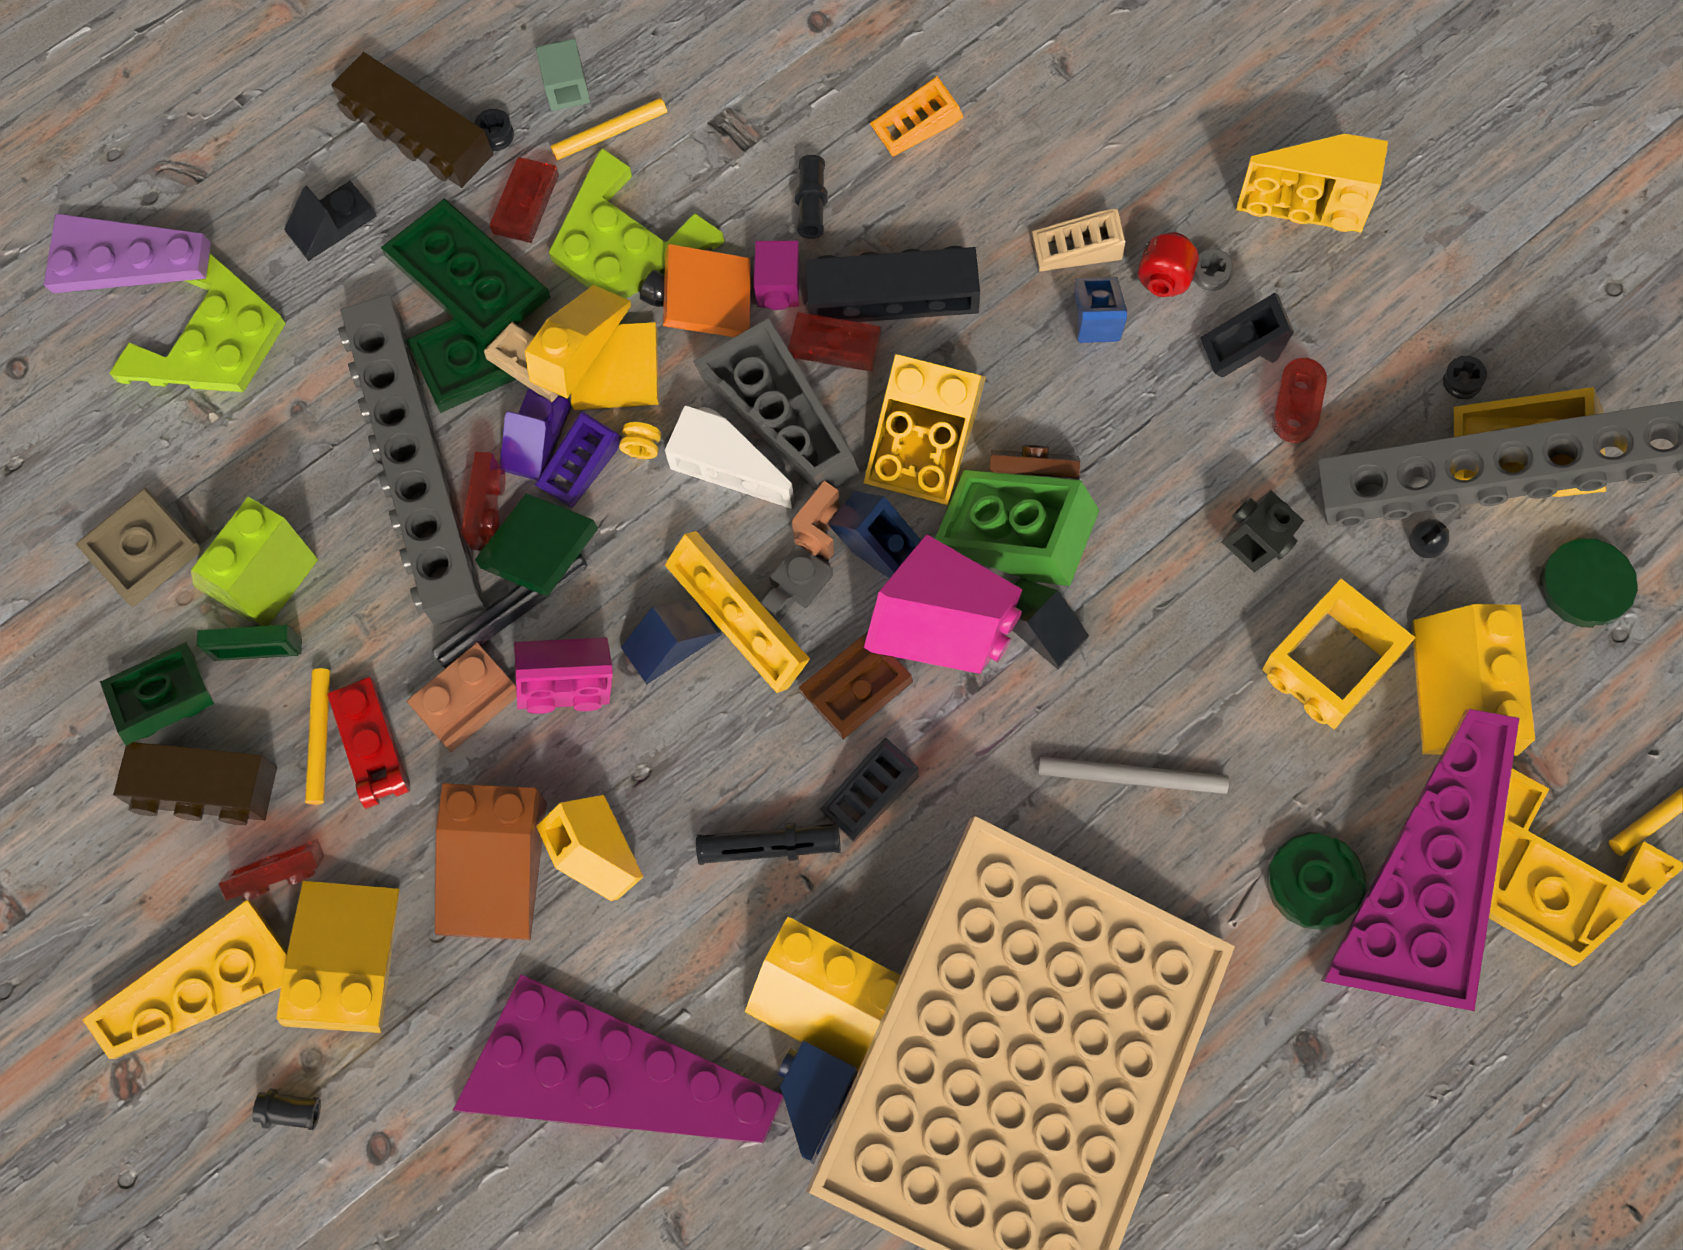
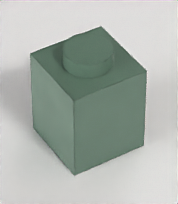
M576 40L556 41L548 45L536 47L542 80L551 111L591 103Z

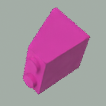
M926 534L879 591L864 648L872 653L981 674L991 659L999 662L1011 642V638L1006 635L1013 630L1020 618L1022 611L1016 608L1023 589Z

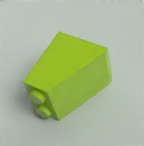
M247 497L191 569L193 586L255 625L269 626L317 563L318 558L284 517L254 499Z

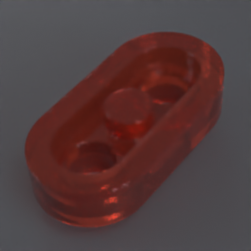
M1297 358L1286 365L1280 378L1272 427L1277 436L1286 442L1301 443L1307 441L1312 437L1319 424L1327 384V374L1323 366L1313 359ZM1295 382H1303L1308 388H1298ZM1291 419L1296 420L1301 426L1293 427L1287 421Z

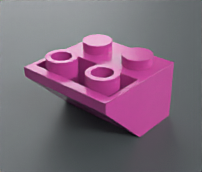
M607 637L514 642L517 709H527V712L532 714L550 713L555 710V707L574 706V709L577 711H594L601 708L602 705L610 703L613 670Z

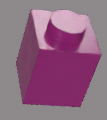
M756 241L754 289L757 307H767L771 310L799 307L801 262L798 241Z

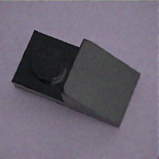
M351 181L340 186L321 200H318L306 185L300 193L284 230L304 257L310 261L377 216L372 206Z
M1273 293L1201 336L1200 339L1214 373L1223 378L1259 356L1272 363L1277 361L1292 337L1294 330L1279 295Z

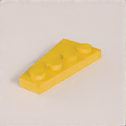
M246 900L82 1020L108 1058H119L280 989L287 950L254 903Z

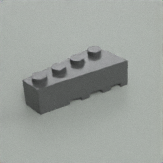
M769 318L693 361L704 382L815 490L818 489L823 481L837 489L861 475L851 451Z

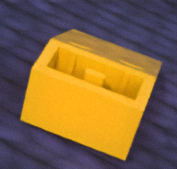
M1341 134L1251 156L1236 210L1248 212L1259 217L1272 216L1288 219L1298 224L1311 223L1333 227L1335 230L1342 232H1362L1382 183L1388 141Z
M895 354L863 483L949 505L976 418L986 376Z

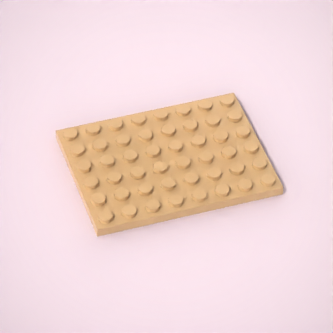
M976 816L970 818L805 1192L925 1250H1119L1235 946Z

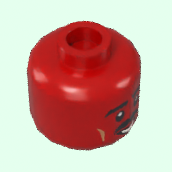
M1168 232L1154 236L1146 244L1137 271L1139 281L1147 290L1158 297H1174L1183 294L1191 286L1198 265L1199 254L1197 248L1186 236L1180 233Z

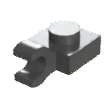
M797 544L770 576V584L775 588L765 596L761 604L779 623L795 601L804 608L808 607L833 576V568Z

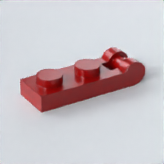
M368 677L327 693L356 782V791L363 807L368 809L380 804L379 799L393 793L396 797L409 793V782L373 679ZM386 769V777L373 781L371 774Z

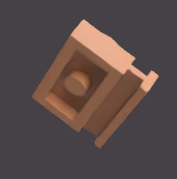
M476 643L406 702L451 753L517 698L516 685L484 649Z

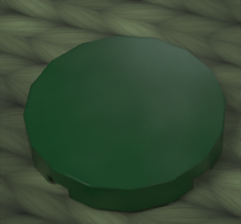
M1578 538L1562 544L1545 561L1540 574V586L1543 585V591L1546 594L1544 599L1548 607L1563 621L1584 628H1593L1595 625L1602 626L1616 622L1633 605L1638 591L1637 575L1628 557L1615 546L1598 539Z
M1308 832L1290 838L1275 852L1267 868V889L1273 905L1287 920L1303 928L1324 930L1341 925L1358 910L1364 896L1366 874L1360 858L1345 842L1335 837L1331 838L1321 835L1322 833Z

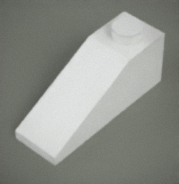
M684 406L665 448L671 470L792 509L795 502L792 483L726 418H723L718 412L710 408L700 407L695 409Z

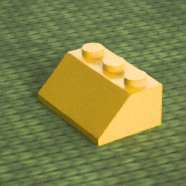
M1471 604L1412 621V635L1416 637L1413 640L1423 754L1441 755L1464 711L1468 709L1519 718L1514 756H1518L1535 741L1521 605Z
M787 917L764 959L745 1013L801 1043L804 1040L856 1067L857 1071H859L901 975Z

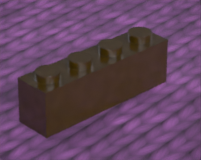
M364 51L331 84L339 100L337 106L348 119L354 122L358 119L366 124L378 139L392 141L408 159L412 161L419 159L442 181L449 179L463 188L494 155L485 130Z

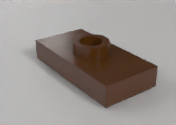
M1023 445L1022 452L991 450L989 470H992L994 473L1077 479L1080 472V458L1075 455L1049 454V447Z

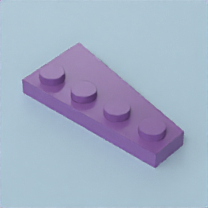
M55 214L44 286L52 293L206 279L211 242L203 233Z

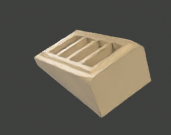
M1118 209L1096 212L1032 231V240L1039 272L1122 260L1125 239ZM1101 234H1107L1108 239L1102 241ZM1090 236L1091 244L1085 245L1083 237ZM1065 239L1073 240L1074 249L1067 250ZM1048 242H1056L1058 254L1050 255Z

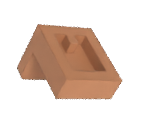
M826 481L822 482L792 519V528L796 545H799L815 557L818 554L829 561L834 555L833 539L821 530L827 532L831 529L827 523L837 513L840 506L839 491Z

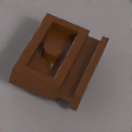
M868 631L799 686L801 695L813 705L814 709L843 740L913 683L912 675L895 657L872 653L864 648Z

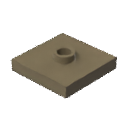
M146 487L75 543L131 607L136 606L203 550Z

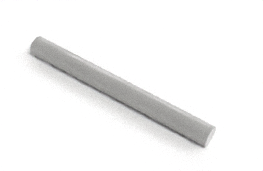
M1041 756L1039 759L1038 775L1220 794H1227L1229 787L1228 775Z

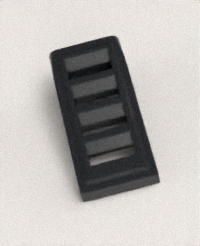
M884 738L820 808V811L830 821L838 822L839 829L850 840L855 842L919 777V768L892 742ZM884 760L889 762L900 773L896 779L880 765ZM871 773L887 787L883 794L867 780ZM857 788H860L874 802L870 808L853 794ZM844 801L862 816L857 823L839 807Z

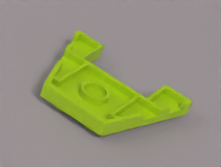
M602 148L549 251L553 263L587 288L596 285L627 299L641 291L651 271L665 272V251L668 244L706 250L710 247L713 251L725 242L723 232L696 213L667 242H664L608 202L632 178V173L629 166Z
M209 253L206 279L185 281L208 290V293L168 356L164 357L128 343L109 372L116 382L131 384V381L148 382L151 386L166 387L168 383L189 385L191 389L244 392L286 323L273 308Z

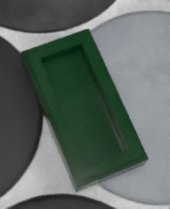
M288 624L197 630L196 645L213 661L298 656L302 652V639Z

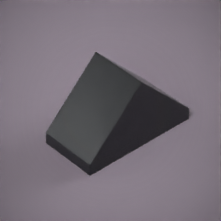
M1020 578L1014 585L1023 589L1016 606L1022 612L1012 631L1059 670L1088 639L1089 635L1058 590Z

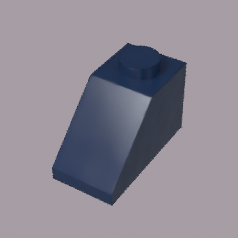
M854 491L827 523L856 556L889 579L921 542V539L890 502L881 495Z
M803 1040L798 1051L790 1048L780 1066L778 1076L784 1078L780 1087L801 1156L804 1160L814 1165L850 1092L858 1071L856 1067Z

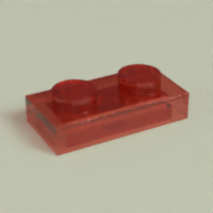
M517 157L490 222V228L494 235L532 243L559 177L555 165Z
M797 312L788 350L795 359L873 372L881 338V326Z
M475 452L461 528V534L471 550L482 551L491 536L499 528V513L496 510L497 497L504 494L506 475L505 471L500 469L493 453Z
M318 839L229 870L218 884L225 901L240 895L243 901L251 900L270 891L269 885L286 879L288 884L291 885L312 877L316 874L314 869L320 865L324 858V853Z

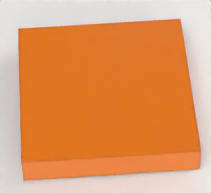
M668 244L665 251L663 326L736 337L750 329L751 258Z

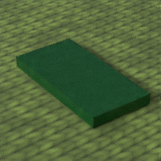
M445 198L381 246L387 259L485 348L511 322L516 325L551 298L546 286Z

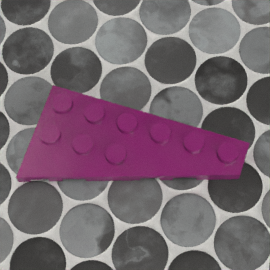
M1472 709L1464 711L1321 981L1475 1012L1519 718Z
M521 974L452 1111L764 1144L784 1097L780 1093Z

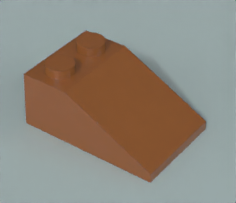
M442 783L436 826L435 934L437 936L531 941L543 841L536 826L545 818L547 807L546 800L537 788Z

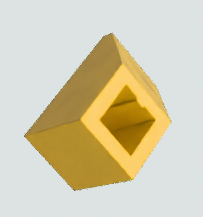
M604 795L561 802L536 826L555 868L610 901L618 900L643 878L636 859Z

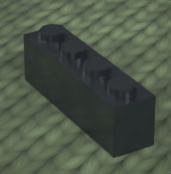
M949 246L940 250L926 251L907 249L899 253L886 254L865 252L859 256L846 257L824 255L817 259L805 260L810 326L979 313L980 284L976 247Z

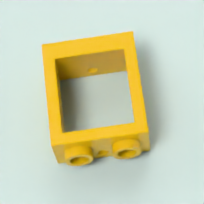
M1341 578L1271 653L1262 670L1267 674L1269 682L1277 690L1285 694L1290 693L1303 703L1306 713L1320 724L1327 723L1335 730L1402 656L1416 637ZM1327 614L1381 656L1379 661L1343 700L1289 656Z

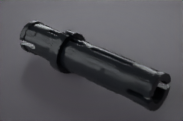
M792 822L786 823L785 828L711 835L698 834L696 837V853L699 865L788 856L789 861L799 860V855L841 853L838 822L796 827V823Z

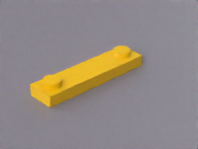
M697 531L684 534L665 563L667 569L776 693L789 689L810 658Z

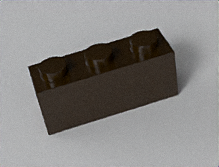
M132 742L125 747L113 796L128 804L130 812L139 815L157 816L158 810L174 811V816L186 820L201 821L204 814L219 816L218 820L224 823L247 825L248 819L266 820L277 767L263 755Z

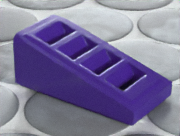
M581 411L535 485L573 508L614 456L623 437ZM590 433L601 440L598 447L585 440ZM579 447L592 454L588 462L574 454ZM568 461L583 469L579 476L564 468ZM558 474L573 483L570 491L553 481Z

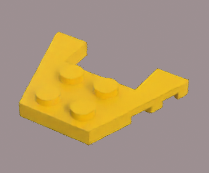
M1512 768L1489 919L1567 964L1575 966L1581 963L1616 931L1640 906L1650 900L1664 884L1675 877L1683 869V862L1643 841L1636 846L1620 880L1617 881L1529 832V827L1549 788Z

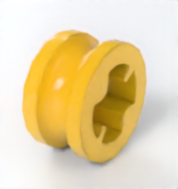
M629 422L623 426L622 433L625 438L621 439L619 448L623 453L639 459H652L658 455L659 449L656 443H659L662 436L659 429L641 422Z

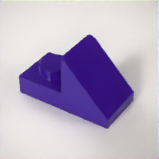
M528 389L519 412H506L500 459L501 471L536 481L539 479L551 460L570 412L571 405L568 399L557 397L551 403L535 391Z

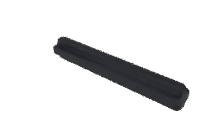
M581 553L549 595L587 568V562ZM521 585L516 586L432 648L433 655L442 667L446 669L473 645L478 643L481 646L547 598V596Z

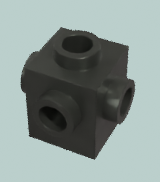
M1270 490L1258 501L1253 500L1251 497L1248 498L1235 511L1232 518L1236 523L1221 543L1255 573L1275 557L1280 560L1293 549L1298 542L1293 535L1304 520L1286 502Z

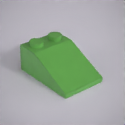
M964 470L935 539L974 562L1032 582L1070 586L1100 510L1082 480Z

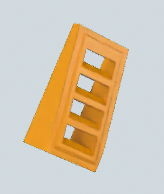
M936 76L876 118L870 125L893 157L951 127L961 120L963 115L957 102L939 77ZM937 102L941 108L935 112L930 105ZM922 109L928 116L923 121L916 113ZM907 117H909L912 123L915 125V127H913L910 130H908L905 124L902 122V120ZM893 124L902 135L896 140L887 129V127Z

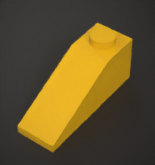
M592 285L550 316L525 349L529 381L568 399L630 309L631 301L596 285Z

